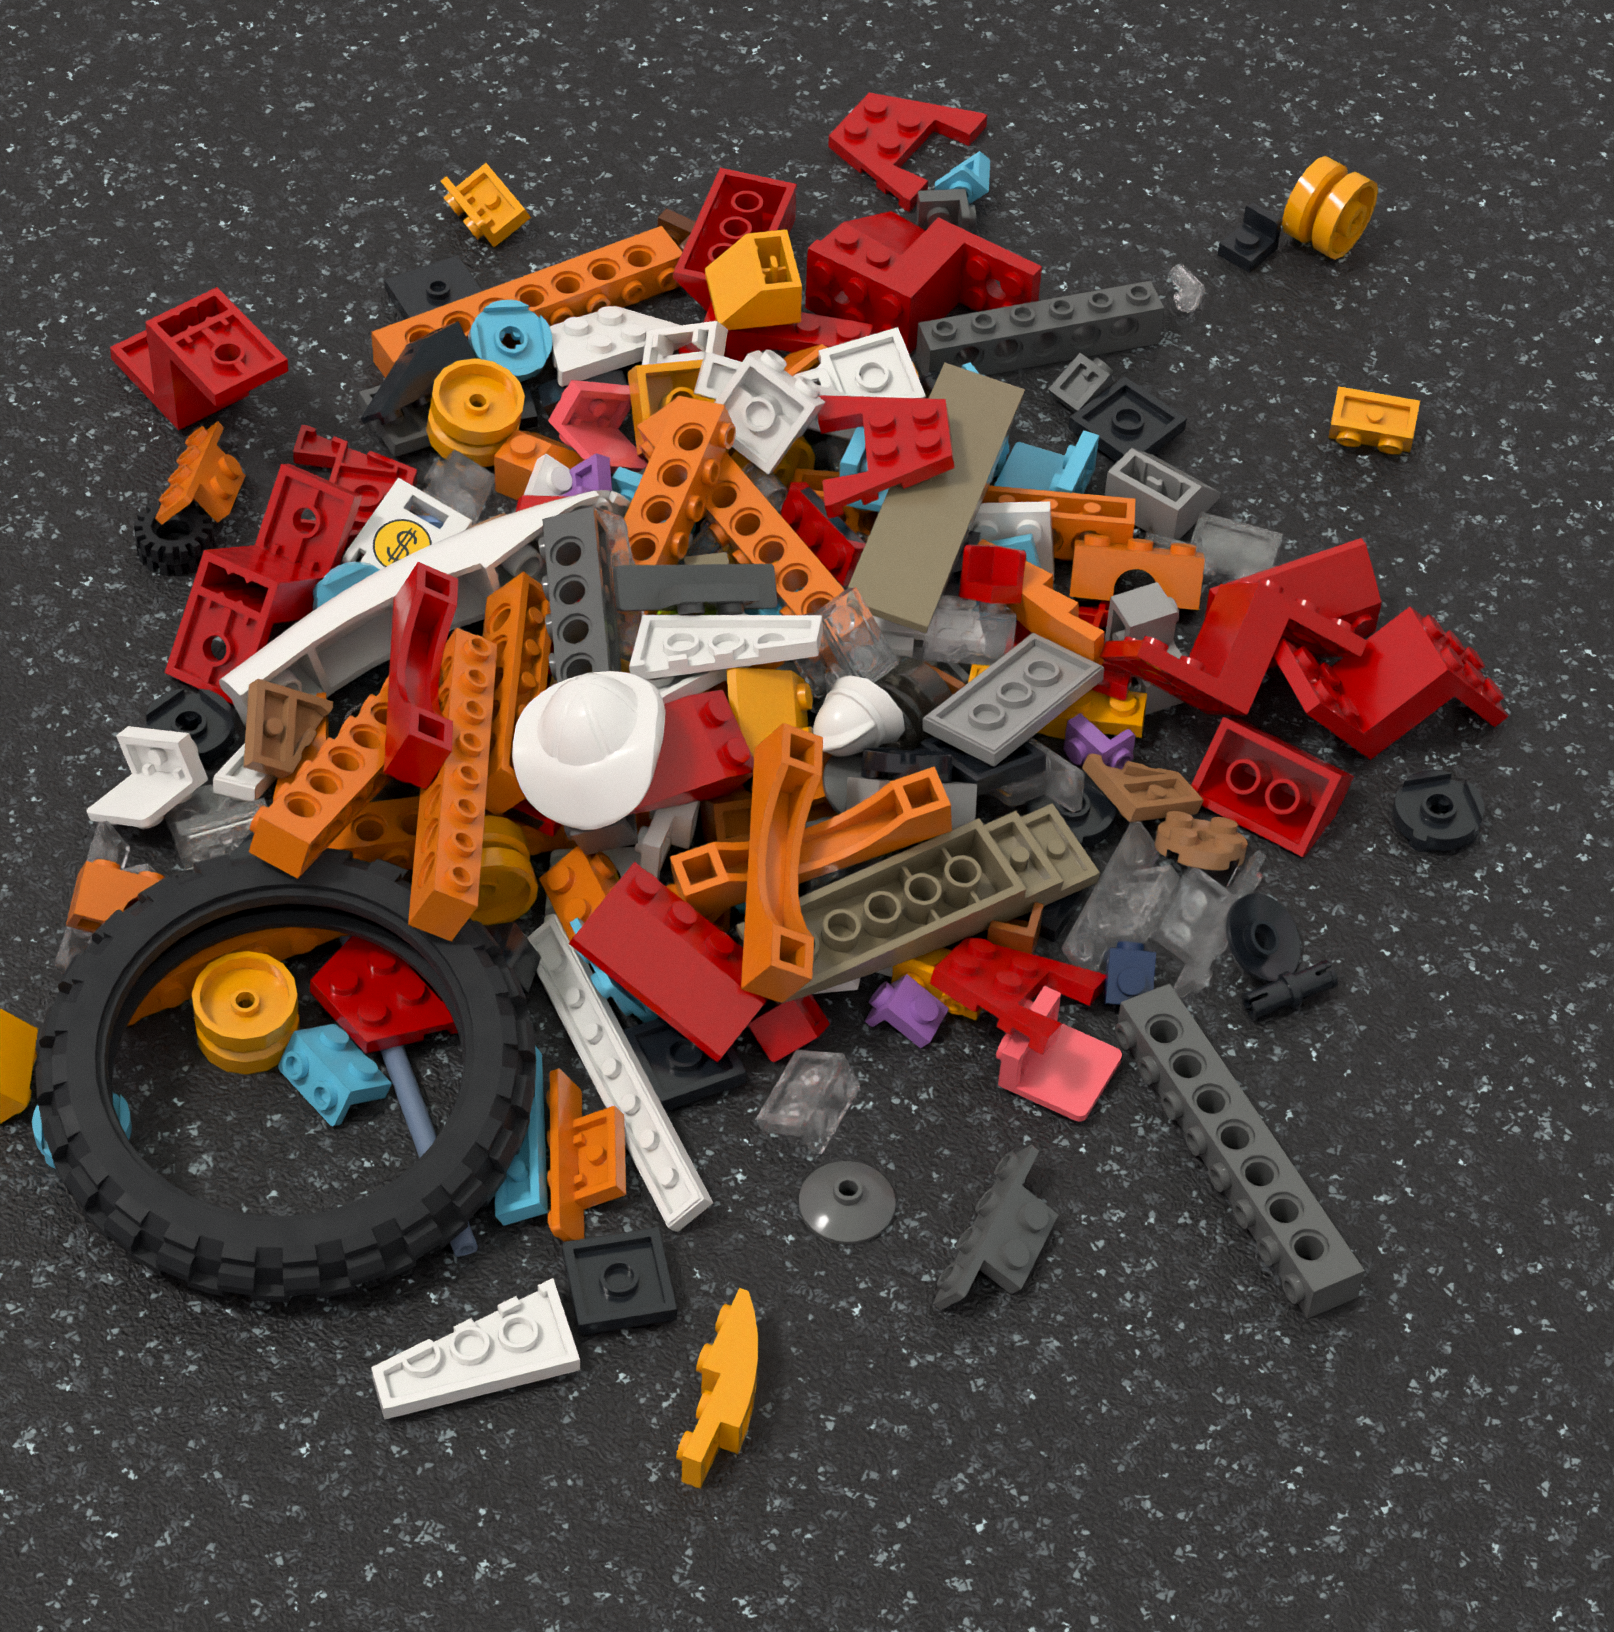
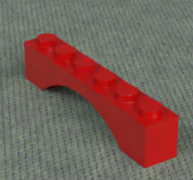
M417 562L393 599L384 773L395 777L401 782L411 783L427 789L452 752L453 721L445 718L441 713L438 687L443 653L457 609L458 578Z

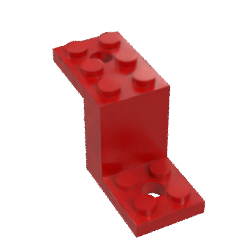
M938 217L886 272L816 239L808 247L805 308L821 316L873 324L872 335L898 327L910 355L917 346L918 323L945 318L958 303L980 312L1038 301L1042 266Z
M218 287L146 321V330L110 347L111 359L178 431L249 396L250 390L289 371L288 359Z
M281 464L255 545L204 550L164 673L198 689L213 691L222 696L227 702L233 704L232 699L221 689L219 680L267 645L274 623L301 620L313 611V589L330 570L340 565L362 495L294 465ZM307 508L316 517L315 528L310 533L301 524V515ZM216 636L220 637L226 645V654L221 661L213 655L211 650L212 641Z
M1259 579L1258 582L1253 583L1239 580L1238 583L1220 584L1189 657L1181 656L1179 659L1167 652L1169 648L1167 644L1149 636H1144L1143 640L1125 637L1124 641H1106L1099 657L1206 714L1247 715L1281 637L1299 647L1304 646L1310 653L1320 658L1361 657L1368 641L1354 634L1355 627L1350 623L1338 618H1331L1329 620L1318 614L1320 608L1317 605L1300 598L1292 600L1283 595L1284 588L1270 580Z
M1408 607L1369 637L1361 657H1343L1331 667L1325 662L1319 665L1314 656L1304 646L1297 649L1284 638L1279 641L1273 654L1306 714L1370 760L1454 696L1494 727L1508 718L1500 703L1504 699V695L1489 677L1485 679L1480 671L1485 667V664L1476 651L1470 646L1465 649L1452 631L1449 630L1445 633L1433 616L1428 614L1426 617H1423L1412 607Z

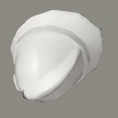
M851 675L838 678L835 681L830 692L826 695L813 726V734L823 737V752L836 757H846L860 753L864 748L895 743L905 731L903 712L890 695L869 679Z

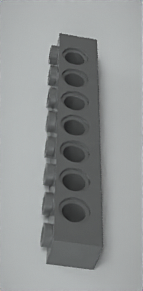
M593 506L542 519L544 537L539 538L538 544L542 560L547 566V575L542 576V587L547 601L550 602L551 614L545 616V623L548 635L554 645V653L549 654V666L554 679L559 683L590 672H622L607 526ZM586 637L583 641L577 643L580 639ZM636 814L627 815L611 825L594 830H581L563 825L567 838L570 841L574 840L585 855L638 843Z
M1169 983L1121 1002L1118 1023L1115 1024V1034L1119 1044L1123 1049L1130 1050L1138 1062L1141 1077L1148 1085L1152 1084L1160 1095L1166 1115L1171 1120L1177 1121L1184 1132L1188 1148L1193 1155H1199L1207 1166L1213 1186L1218 1192H1224L1232 1204L1233 1213L1238 1224L1243 1229L1248 1228L1256 1240L1262 1260L1266 1265L1273 1266L1282 1280L1283 1290L1290 1302L1293 1304L1297 1303L1308 1319L1358 1298L1365 1270L1171 984ZM1276 1220H1281V1221H1284V1222H1287V1223H1281V1222H1278V1221H1276ZM1301 1257H1306V1258H1309V1259H1311V1260H1305V1259H1302Z

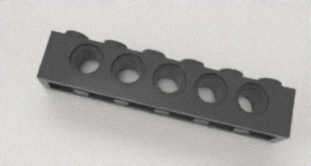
M1146 281L918 323L916 360L923 375L932 371L941 372L944 363L962 368L963 364L971 362L979 374L986 376L1072 360L1079 353L1089 357L1159 344L1164 306L1152 282Z

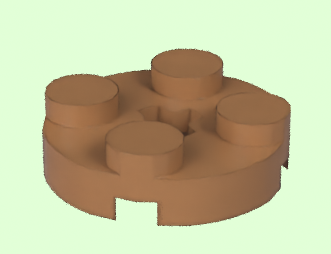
M1170 811L1167 812L1166 820L1158 825L1155 848L1165 857L1167 849L1178 853L1177 862L1186 866L1206 870L1229 869L1230 861L1236 860L1238 867L1244 863L1248 843L1243 835L1236 832L1238 824L1231 819L1214 817L1210 822L1193 819L1190 814L1185 812Z

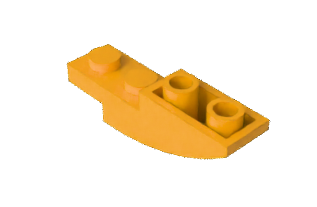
M972 663L968 683L991 665ZM1089 690L1037 733L1065 739L1067 721L1081 713L1103 734L1119 735L1125 730L1130 729L1136 735L1135 737L1142 738L1147 707V693L1129 691L1127 699L1124 701Z
M739 1288L732 1305L724 1304L720 1310L715 1325V1332L718 1334L713 1345L706 1343L700 1352L696 1365V1372L702 1373V1396L696 1411V1419H699L694 1432L687 1430L684 1433L677 1450L676 1459L682 1461V1482L700 1489L719 1448L739 1454L754 1408L757 1385L758 1332L750 1293Z

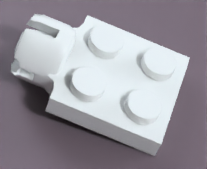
M898 327L819 350L818 359L820 365L815 369L793 376L796 379L799 376H804L816 385L852 396L926 398Z

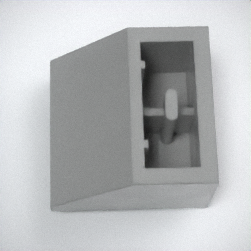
M1133 448L1108 471L1105 496L1135 498L1134 525L1170 545L1171 543H1176L1214 505L1221 494L1216 489L1154 455Z

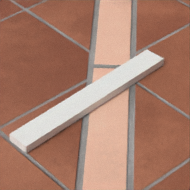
M554 914L527 937L541 956L536 972L606 1108L615 1105L624 1114L625 1145L667 1227L679 1232L713 1204V1201L607 999L594 986L590 977L593 973L589 965L580 957L576 949L568 944L570 940L558 916Z

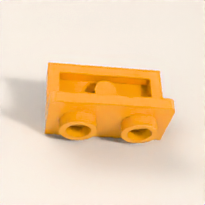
M487 163L456 187L447 176L441 180V183L449 192L443 197L458 216L463 212L468 215L463 220V223L477 240L484 235L493 247H496L531 218Z
M1338 386L1328 438L1336 439L1337 443L1347 447H1359L1361 444L1376 446L1379 451L1387 454H1401L1402 451L1410 452L1420 401Z

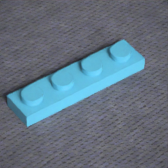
M536 1046L535 1097L533 1098L530 1112V1123L520 1152L514 1156L506 1172L507 1178L495 1194V1216L503 1225L548 1213L542 1053Z

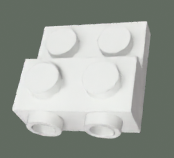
M757 350L747 354L714 403L726 406L730 418L736 427V436L732 447L769 475L774 472L795 440L804 434L825 404V401L818 397L821 389L813 381L804 376H799L796 380L784 370L787 363L782 357L771 350H765L764 353Z

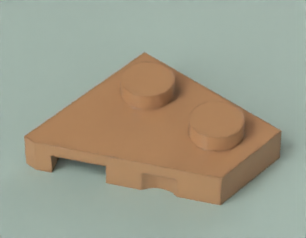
M257 679L250 683L243 767L281 779L292 774L302 758L303 749L308 747L316 736L317 732L315 730L324 716L331 712L333 701L262 679Z
M1094 753L1087 755L1082 767L1117 807L1119 813L1129 822L1166 818L1167 812L1181 811L1190 815L1198 814L1204 801L1184 777L1176 771L1149 768L1143 764L1126 761L1123 769L1106 766L1102 761L1101 755Z

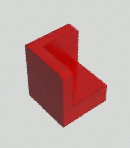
M966 545L963 554L959 597L990 604H1021L1026 552L997 545Z
M812 994L785 1003L776 1001L758 1012L748 1024L772 1062L780 1060L818 1038L830 1025Z

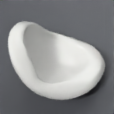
M618 671L590 672L559 682L535 697L524 708L517 721L512 748V760L519 786L535 809L557 823L581 830H594L611 825L631 813L648 792L662 746L666 712L658 689L649 681L634 674Z

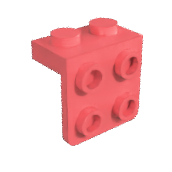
M571 380L548 420L560 433L559 438L561 441L574 448L584 460L596 453L610 457L611 473H615L619 466L638 473L648 465L649 461L643 455L637 456V448L619 430L632 407L629 385Z
M1044 986L1035 1001L1027 1000L1023 1007L1057 1021L1061 993ZM1062 1024L1056 1042L1043 1055L1028 1047L1030 1038L1020 1031L1016 1030L1013 1035L1006 1033L996 1053V1059L1001 1060L998 1086L1075 1121L1087 1119L1121 1063L1122 1053L1118 1048L1065 1024Z

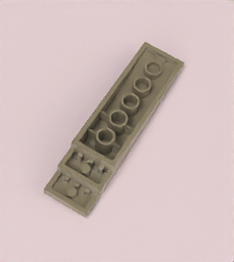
M944 363L929 399H946L955 468L905 489L902 488L901 483L889 488L851 578L842 605L927 633L992 481L997 462L1008 439L1011 425L1022 402L1025 389Z
M1053 803L1023 817H1020L1017 811H1014L985 825L978 818L953 829L951 832L942 834L799 897L803 919L807 929L814 937L813 975L810 982L783 1003L861 978L988 930L992 920L1005 923L1031 912L1035 902L1042 903L1045 906L1097 883L1100 872ZM745 922L736 926V931L743 942Z

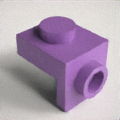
M596 453L569 470L572 477L571 490L562 496H574L596 490L612 491L610 457Z
M1080 713L1067 721L1064 751L1074 764L1083 767L1087 755L1094 753L1101 755L1102 761L1106 766L1123 769L1126 761L1131 762L1133 759L1136 735L1130 729H1127L1110 740Z
M906 974L892 984L886 981L876 989L869 1000V1004L873 1007L865 1022L874 1027L883 1020H886L915 1045L922 1048L931 1042L949 1008Z

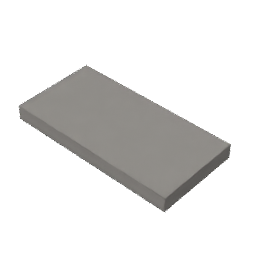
M1032 633L923 718V731L995 767L1104 679V667Z

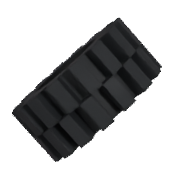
M192 500L189 505L161 525L155 519L161 503L159 502L158 507L152 502L146 505V512L140 511L137 515L138 521L134 522L137 555H139L140 562L143 565L147 564L148 570L153 573L160 568V575L168 576L170 570H175V577L183 576L182 569L186 568L190 574L196 572V563L200 564L204 550L215 547L211 516L208 513L206 514V511L200 505L196 507L195 500ZM171 533H184L188 535L179 540L161 539V537Z

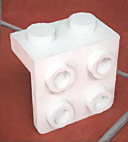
M128 726L117 734L116 737L132 774L87 809V814L91 821L105 822L109 825L120 824L138 827L139 829H148L158 825L163 820V815L177 804L192 798L194 791L208 780L198 755V748L192 740L190 733Z

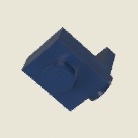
M1120 941L1117 942L1116 948H1109L1104 953L1106 979L1103 1005L1120 1007L1121 1002L1153 990L1156 952L1144 951V944Z

